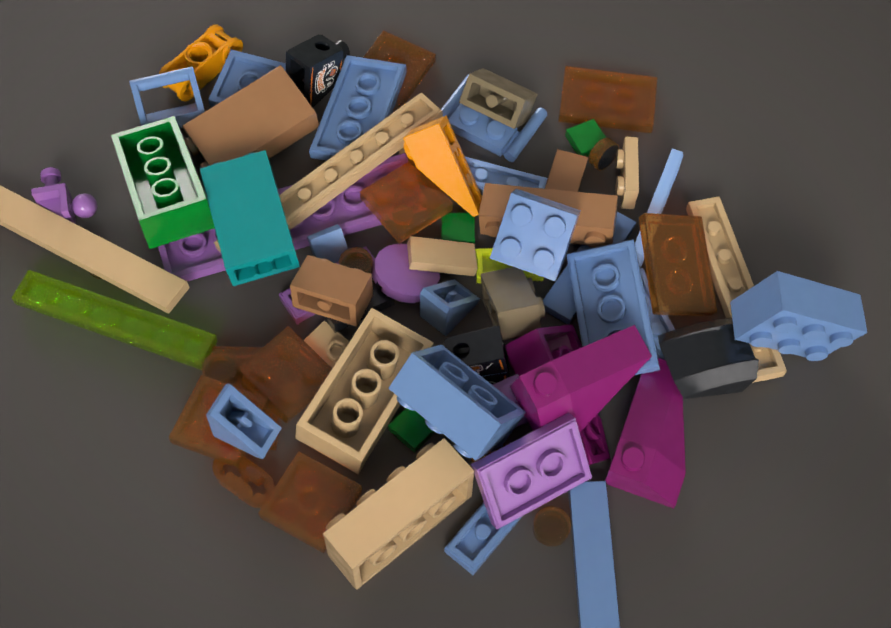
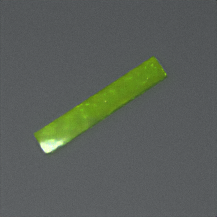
M31 270L27 271L11 297L16 305L203 370L217 343L215 334Z

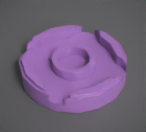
M399 243L386 246L379 251L372 266V278L375 284L378 282L382 287L381 291L385 295L399 302H420V292L422 289L438 284L440 280V273L409 269L407 244Z

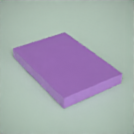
M570 413L471 464L490 522L497 530L592 478L576 418Z

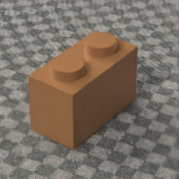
M307 255L290 284L293 307L356 327L373 297L372 274L358 268L346 267L333 263L328 259H320Z

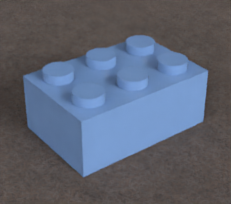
M776 271L730 302L735 340L750 343L753 347H766L778 350L781 354H794L806 357L809 361L823 360L828 357V354L841 347L851 345L853 340L867 333L860 294Z
M443 345L412 352L388 388L397 395V401L403 407L412 411L415 410L426 419L425 423L432 431L444 434L455 443L454 447L460 454L467 458H473L475 461L502 447L526 413Z

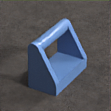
M193 66L129 81L141 126L175 116L179 128H182L184 124L205 112ZM190 80L196 103L146 114L140 91Z

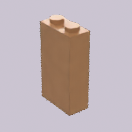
M280 65L187 122L182 127L187 135V138L184 139L187 148L193 156L198 154L201 156L204 162L200 166L204 168L217 162H225L249 153H257L266 150L268 159L317 129L319 122L315 110Z

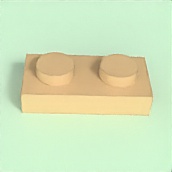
M625 137L622 149H617L615 168L621 169V176L616 178L615 194L621 196V209H634L639 193L638 137Z

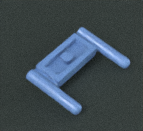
M467 74L441 108L443 116L447 115L455 134L500 157L503 155L509 162H514L547 117V111L542 107L537 108L519 132L517 128L513 129L459 103L469 76Z

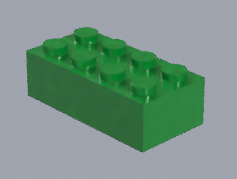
M175 116L111 135L149 249L215 228L207 198Z

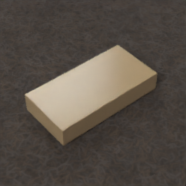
M415 236L409 237L407 242L409 269L475 276L478 267L474 243Z

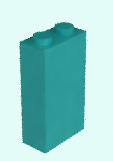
M266 150L249 153L239 158L217 162L211 166L200 168L225 270L232 286L300 267Z

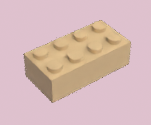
M371 308L296 424L295 439L359 474L400 406V403L397 401V395L388 389L412 352L430 348L434 342Z
M445 438L436 445L429 443L423 447L416 456L417 460L406 468L400 466L388 476L387 483L377 491L374 489L369 490L357 501L356 508L347 515L344 513L337 515L327 524L323 536L328 556L356 590L472 497L474 470Z

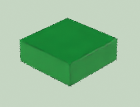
M594 119L566 129L565 137L578 155L588 157L608 148L609 141Z
M442 213L441 240L475 244V217L469 213Z
M407 408L388 425V430L414 453L435 433L426 425V419L415 410L412 411Z

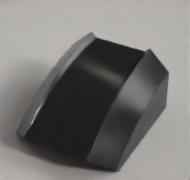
M732 318L701 322L658 336L659 345L668 368L684 399L743 392L757 379L759 359L755 358L749 343L735 340Z

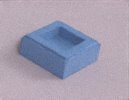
M338 224L307 236L314 257L328 259L336 263L350 255L342 229Z

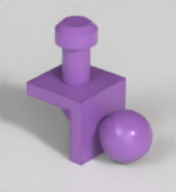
M47 167L41 171L40 177L41 181L45 184L44 187L31 189L36 204L76 224L75 215L80 218H89L97 211V201L90 194H79L72 199L66 184H58L61 181V172L54 167Z

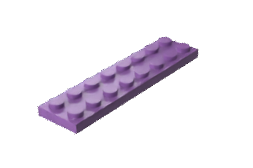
M406 153L389 157L291 229L290 233L295 250L310 246L307 236L336 224L341 227L345 236L426 212L427 204ZM292 185L278 189L279 195ZM215 228L158 246L164 270L187 282L225 271L222 254L216 249L214 244L218 240Z

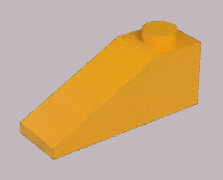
M447 115L411 129L403 137L405 141L404 150L407 157L414 161L418 170L471 216L479 215L482 195Z

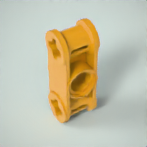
M214 24L171 62L165 64L159 74L193 66L198 88L201 90L221 72L231 49L242 52L243 42L237 37H230L224 32L223 27ZM190 80L162 86L163 88H170L177 93V97L181 101L186 102L194 97Z

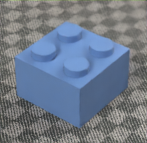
M515 189L510 194L490 259L556 281L581 210Z

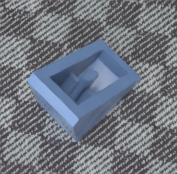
M455 279L424 287L420 292V317L447 336L477 305L480 298Z
M225 384L206 414L214 437L259 459L265 457L282 429L281 426L231 384Z

